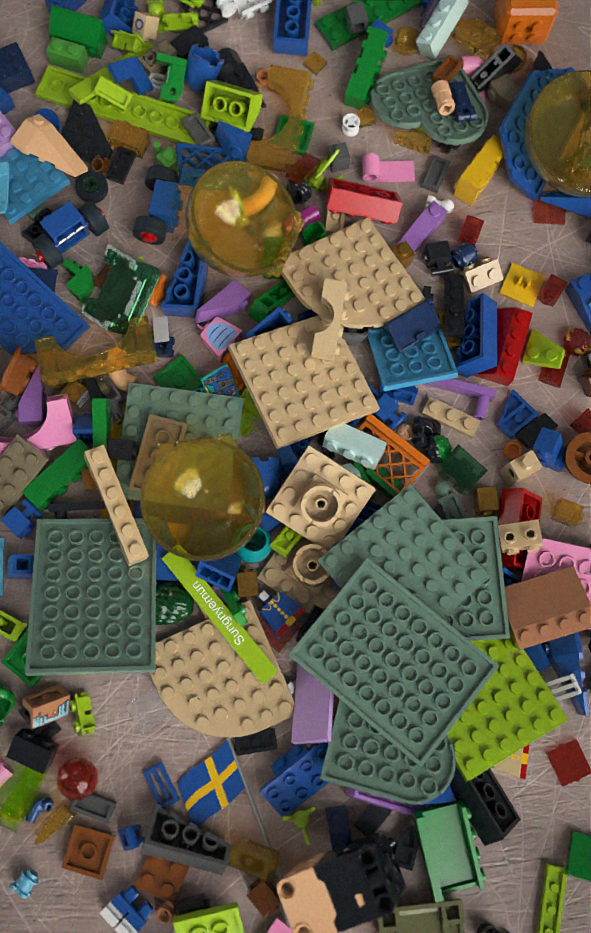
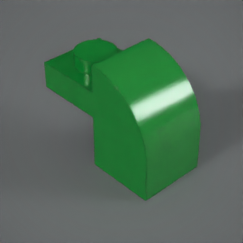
M67 258L62 264L73 278L66 284L69 293L81 303H84L94 291V277L86 264L81 267L76 261L72 262Z

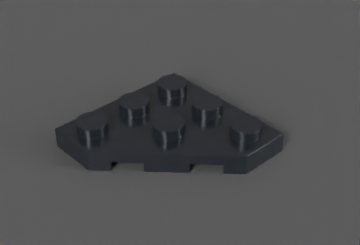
M73 100L61 136L81 160L92 163L97 155H100L102 158L107 157L110 160L113 151L91 105L86 103L80 105L76 100Z

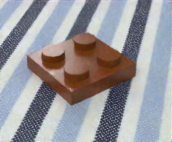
M75 824L61 868L102 880L116 835Z
M148 855L134 886L165 902L168 900L174 902L190 866Z

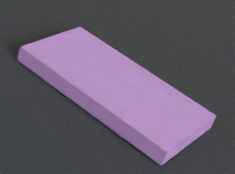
M298 663L291 743L331 742L334 693Z

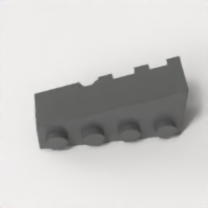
M155 802L140 853L222 875L228 866L232 845L209 832L206 833L198 829L197 825L182 820L178 817L179 815L172 811L170 813L164 810L161 805Z

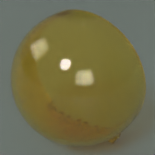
M227 161L208 169L191 190L185 209L186 231L196 254L213 270L235 278H252L264 274L268 277L273 275L279 278L284 264L287 262L292 251L291 249L294 247L299 236L298 233L301 232L305 220L301 218V213L296 211L289 193L281 182L265 169L243 161Z
M232 433L217 435V440H214V436L197 438V440L177 441L176 447H174L173 442L158 444L159 452H155L156 460L145 476L140 498L144 523L157 543L178 557L202 562L228 557L244 547L254 536L261 524L265 510V489L256 465L244 451L238 448L237 440H233Z

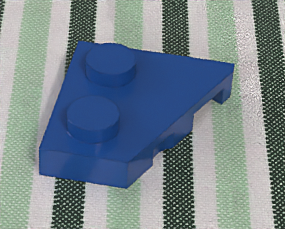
M513 389L497 427L511 439L535 420L539 413Z

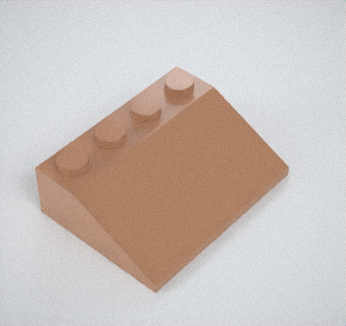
M574 566L505 586L509 631L515 648L519 650L591 628V603Z

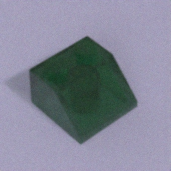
M459 444L437 469L442 479L450 481L453 484V488L458 493H463L464 495L488 471Z

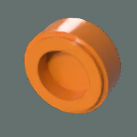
M510 441L503 447V455L508 460L512 461L523 454V447L517 441Z

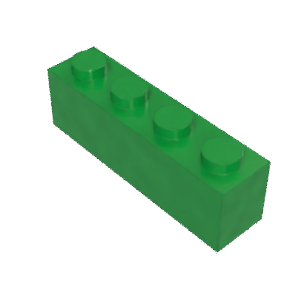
M79 438L35 478L22 493L41 512L49 509L48 504H53V501L58 496H62L67 492L68 487L72 483H76L82 478V474L88 469L84 459V451L90 450V448Z

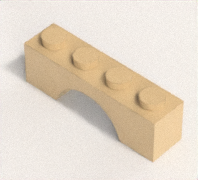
M327 278L324 280L321 303L330 310L333 321L326 330L315 333L311 354L313 358L334 361L335 355L339 356L341 344H337L338 337L343 335L344 326L340 324L341 318L345 319L347 307H344V301L349 300L350 289H347L348 282Z

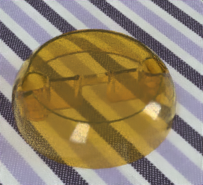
M591 70L569 72L551 81L533 102L526 118L524 131L528 157L539 176L556 190L567 195L582 198H591Z

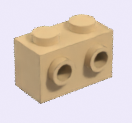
M539 519L498 525L501 549L503 553L507 552V555L518 554L520 550L535 552L543 547Z

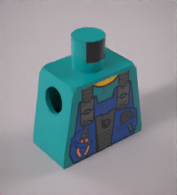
M228 364L201 378L203 387L192 390L240 397Z

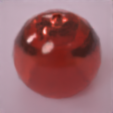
M81 757L71 758L59 769L56 779L57 788L63 796L70 800H83L89 797L96 789L99 775L94 763L88 759Z

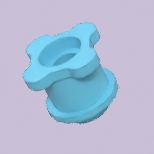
M30 868L27 870L22 869L20 877L9 885L12 890L16 891L24 899L30 896L32 887L39 883L37 879L38 874Z

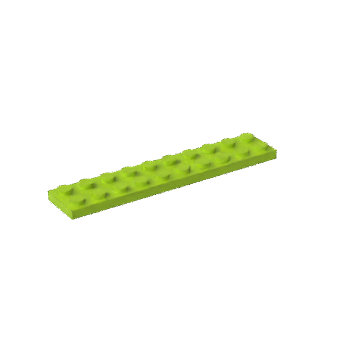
M48 65L35 92L36 98L70 109L75 99L68 94V89L87 77ZM132 92L133 96L126 110L121 109L99 95L84 102L91 105L97 118L174 143L196 145L181 124V120L195 113L193 111L144 95H138V93ZM201 118L209 129L212 121Z

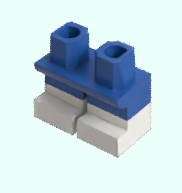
M131 885L125 891L122 890L100 912L112 928L129 912L114 929L117 933H137L149 919L148 916L154 908L147 900L139 907L133 902L140 894L134 885Z

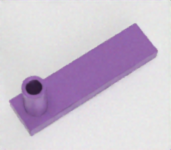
M453 378L424 384L477 398L474 418L479 420H485L488 404L493 401L497 390Z
M345 787V794L350 798L413 816L412 812L429 808V804L406 806V803Z

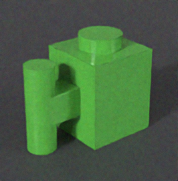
M154 142L153 146L157 164L169 167L179 173L176 151L170 145L163 150L160 142Z

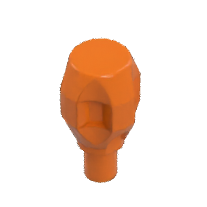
M160 274L158 281H155L147 289L145 303L153 307L161 303L164 297V283L167 276Z

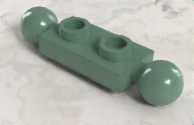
M444 480L436 482L434 486L435 492L442 496V498L437 500V503L442 505L445 520L467 518L456 492L449 495L450 486L448 482Z

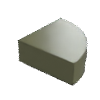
M104 378L96 380L104 397L110 395L111 392Z

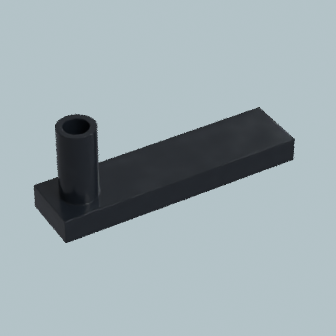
M126 500L129 508H131L130 500ZM104 501L48 504L49 512H55V519H67V511L107 509Z

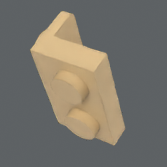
M490 256L481 258L479 263H472L459 271V274L464 276L469 293L503 280L498 259L490 258Z

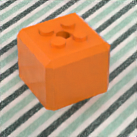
M496 0L493 9L496 41L500 45H504L506 42L509 45L544 44L559 12L558 0Z

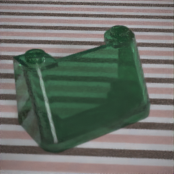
M108 244L104 253V260L111 265V268L98 299H87L80 313L107 331L130 336L136 332L159 279L160 271L152 264Z

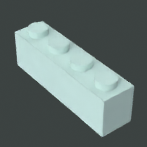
M440 0L416 40L421 56L436 59L469 4L468 0Z

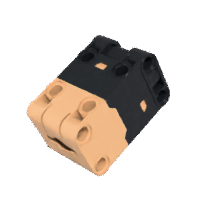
M378 832L364 838L355 839L346 845L299 862L278 883L277 893L293 933H340L391 914L396 908L406 884L386 835ZM374 840L379 841V842L381 843V845H382V849H381L379 843L373 842V841H374Z

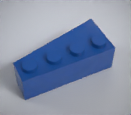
M206 240L187 241L180 258V265L175 270L173 282L169 286L166 299L161 305V309L166 316L196 318L197 310L203 306L211 251Z
M485 293L468 300L464 322L466 323L461 346L457 348L456 352L458 360L455 366L458 373L466 378L497 366V302Z

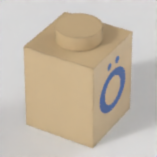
M135 11L132 33L142 36L143 41L156 39L159 17L147 12Z

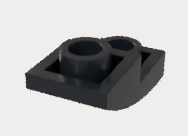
M46 208L35 216V222L22 231V237L31 243L32 240L43 234L44 231L40 221L45 216L52 214L53 211Z
M544 413L523 428L515 437L529 450L533 447L542 427L555 431L559 425Z

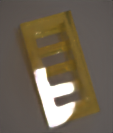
M397 131L394 144L429 155L432 138L428 137L425 133Z
M67 805L60 806L34 840V844L39 845L71 821L77 813L70 810Z

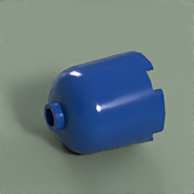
M198 44L192 45L187 58L184 81L195 92L205 91L206 81L216 80L224 63V59L219 58L220 53L208 46H205L203 49L198 47Z
M260 457L243 460L244 489L246 494L251 498H256L257 502H269V498H274L281 488V459L269 457V461H260Z

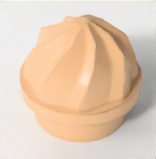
M403 423L395 430V433L407 442L413 438L412 427L409 424Z

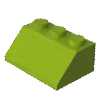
M218 80L206 81L201 118L219 123L220 120L250 132L260 113L263 93Z

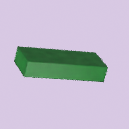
M93 398V448L104 445L108 454L109 439H111V399Z

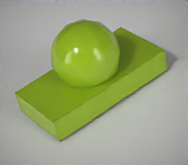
M163 0L146 1L148 13L159 17L157 33L168 32L164 31L162 15L165 14Z
M100 75L93 90L94 93L123 110H126L133 96L132 92L103 75Z

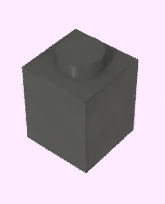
M363 2L346 5L345 20L350 35L367 31L368 17Z
M346 142L328 146V159L337 149L340 150L330 163L332 173L349 169L350 154Z

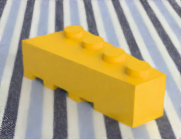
M494 134L489 140H485L481 147L482 150L476 153L471 164L466 167L464 173L454 185L456 190L453 196L469 206L474 204L505 159L501 138Z

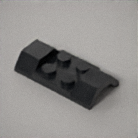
M227 47L217 51L220 53L219 58L224 59V63L216 80L259 92L257 85L236 50ZM262 98L261 108H265L266 104Z

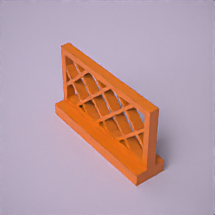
M369 414L358 430L363 431L366 427L372 432L373 437L376 435L379 437L378 439L387 442V450L384 451V454H388L389 462L387 464H378L374 472L397 493H400L401 491L394 487L393 479L404 478L405 486L403 489H405L416 480L428 466L430 460L379 419ZM390 453H399L402 457V462L391 463ZM413 464L418 468L415 474L406 475L405 465ZM403 465L404 475L393 476L392 466ZM378 467H389L390 477L379 475Z

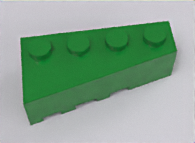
M369 25L366 31V40H363L360 55L357 57L354 73L351 75L344 99V105L364 111L365 105L370 103V92L377 82L375 78L380 76L382 70L381 62H385L388 53L385 51L388 31Z

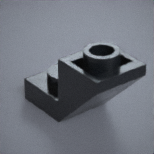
M369 804L361 812L353 826L365 836L374 834L391 814L392 810Z

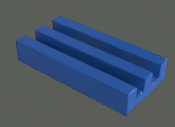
M163 762L143 771L157 803L163 809L180 800ZM157 768H160L161 773L173 795V799L170 798L159 776ZM150 772H153L167 801L166 803H163L149 774Z

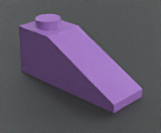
M433 200L399 243L406 240L415 253L444 222L448 211Z
M234 280L197 310L195 321L200 323L214 320L215 317L222 318L236 315L241 310L244 311L248 308L251 293Z
M37 366L18 403L16 420L23 427L40 426L46 418V375L41 366Z

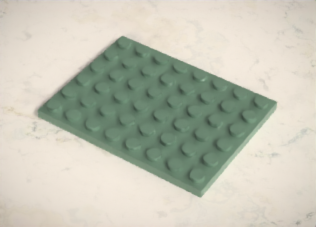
M134 518L149 557L129 567L120 548L111 519H37L25 664L26 676L155 672L157 518Z
M369 558L363 562L288 654L420 767L423 766L500 666Z

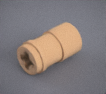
M439 80L432 85L431 90L440 114L448 115L454 111L455 103L452 99L448 82Z

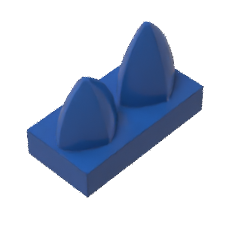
M380 383L378 392L382 396L386 393L389 396H393L399 402L413 406L419 388L409 386L383 391Z

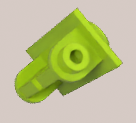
M194 11L191 13H166L162 15L164 31H184L194 25L198 27V13H194Z
M111 30L114 38L110 44L114 49H125L129 52L138 53L141 52L142 46L147 47V44L142 40V36L137 33L129 34L123 30Z
M87 692L79 693V697H77V693L71 695L69 707L75 716V720H73L75 733L78 732V736L85 735V730L86 734L94 733V728H96L93 714L85 715V711L92 710L90 695H87Z

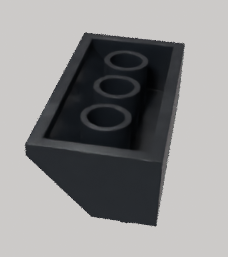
M457 766L455 767L450 787L455 799L461 800L465 806L469 807L471 819L468 820L475 829L477 836L484 846L503 840L521 819L493 772L489 768L468 782H465Z

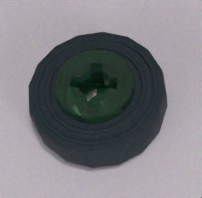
M94 171L85 172L80 175L75 186L77 195L82 201L86 203L91 201L94 204L104 200L109 189L104 176Z

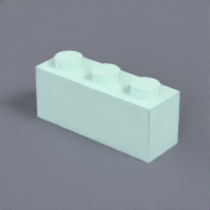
M343 424L327 431L322 447L327 448L331 452H336L349 460L358 462L366 468L375 470L384 454L387 442L347 424Z

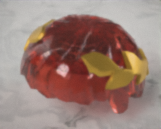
M572 328L563 337L564 350L571 356H583L591 349V335L585 329Z

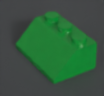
M55 5L51 6L50 39L56 37L86 47L88 57L101 59L108 43L102 19Z

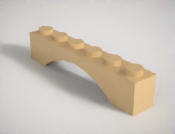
M104 445L84 451V459L107 508L128 567L146 560L149 554Z

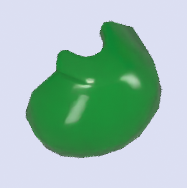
M312 222L302 230L303 240L301 242L305 247L327 237L328 232L320 222Z

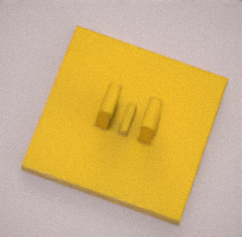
M512 263L499 294L533 308L546 276Z

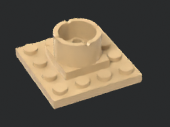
M308 445L265 512L311 542L329 551L333 544L344 538L376 488ZM320 500L325 502L323 505L317 504Z
M305 537L300 540L286 558L275 552L257 577L259 581L278 593L280 591L304 607L307 614H309L313 604L321 608H327L341 591L339 587L333 588V579L317 561L328 551ZM309 564H314L316 568L310 569Z

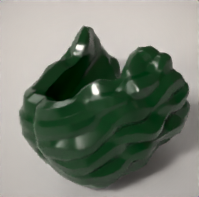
M158 582L156 586V625H173L188 619L194 609V599L189 592L179 585L170 582Z

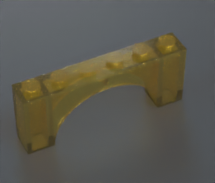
M270 65L267 77L268 91L280 95L287 102L291 113L287 124L277 135L267 140L250 142L247 162L248 166L290 173L291 167L295 165L296 156H294L295 151L298 152L300 141L298 137L302 136L303 133L302 121L306 120L307 110L305 109L306 105L309 106L311 95H309V92L313 91L314 80L312 79L311 71Z
M147 315L129 319V328L125 337L111 349L98 354L76 355L69 353L58 346L54 336L35 340L40 377L45 387L158 362Z

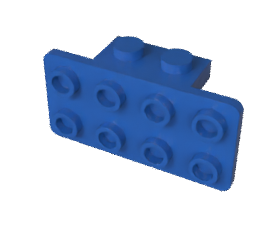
M328 742L317 743L310 749L307 744H296L290 751L277 758L271 765L275 777L262 786L260 792L281 817L289 815L329 783L320 779Z

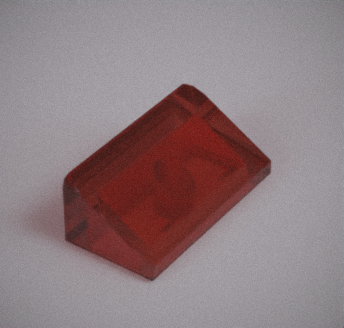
M565 352L560 369L542 367L538 381L560 388L570 354Z

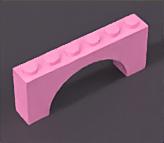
M68 393L49 396L47 400V417L44 422L34 431L23 435L36 448L51 450L60 445L71 446L77 441V438L72 433L75 419ZM0 436V457L15 437Z

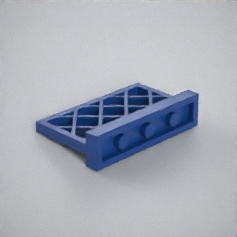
M176 143L179 185L228 189L227 185L230 184L233 190H249L253 178L252 174L249 173L246 155L244 160L239 162L234 157L226 155L221 147ZM181 150L188 151L190 155L185 156ZM199 152H204V153L207 154L208 156L204 159V158H203L200 154H198V153H199ZM216 154H222L225 158L221 160ZM195 157L200 163L196 165L190 159ZM212 158L218 164L213 166L208 161ZM229 160L235 166L231 168L225 162ZM187 163L192 168L183 167V165ZM202 165H205V166L208 167L210 170L201 169L200 167H201ZM222 166L227 171H219L218 168ZM239 168L244 173L236 172L235 170Z

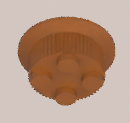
M20 345L17 347L4 372L0 383V393L5 390L17 396L23 395L29 380H31L38 362L34 358L21 353L22 346Z
M591 432L577 435L570 441L565 452V462L569 473L573 477L590 485Z

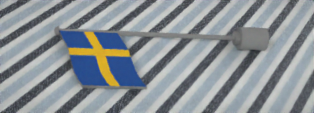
M225 737L226 742L212 756L191 769L178 782L190 821L199 828L209 817L230 804L245 789L279 881L283 879L232 740ZM280 900L279 906L281 908L287 927H291L286 916L285 910L283 908L282 902Z

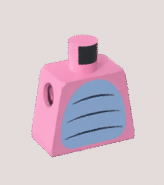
M215 317L211 323L205 321L197 324V327L203 331L200 334L201 342L220 363L229 353V345L239 342L243 338V331L219 317Z

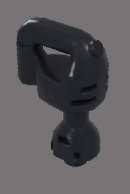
M415 417L412 427L414 435L412 443L415 444V447H425L427 445V436L440 435L441 423L435 419Z

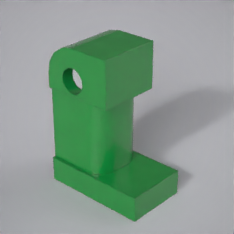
M157 52L155 64L167 67L165 84L161 86L159 101L174 104L182 94L187 60Z

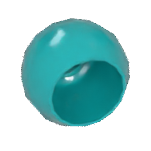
M250 524L240 528L236 533L233 547L236 555L242 561L251 564L259 563L271 552L270 544L272 541L270 534L265 528L260 525Z

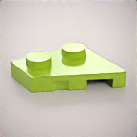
M532 329L522 361L528 365L560 369L565 351L562 347L535 329Z

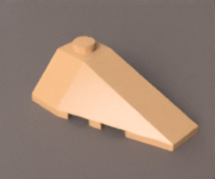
M40 114L25 119L10 140V143L22 153L28 156L31 153L39 157L41 162L48 161L53 163L56 169L74 177L88 171V167L52 123Z

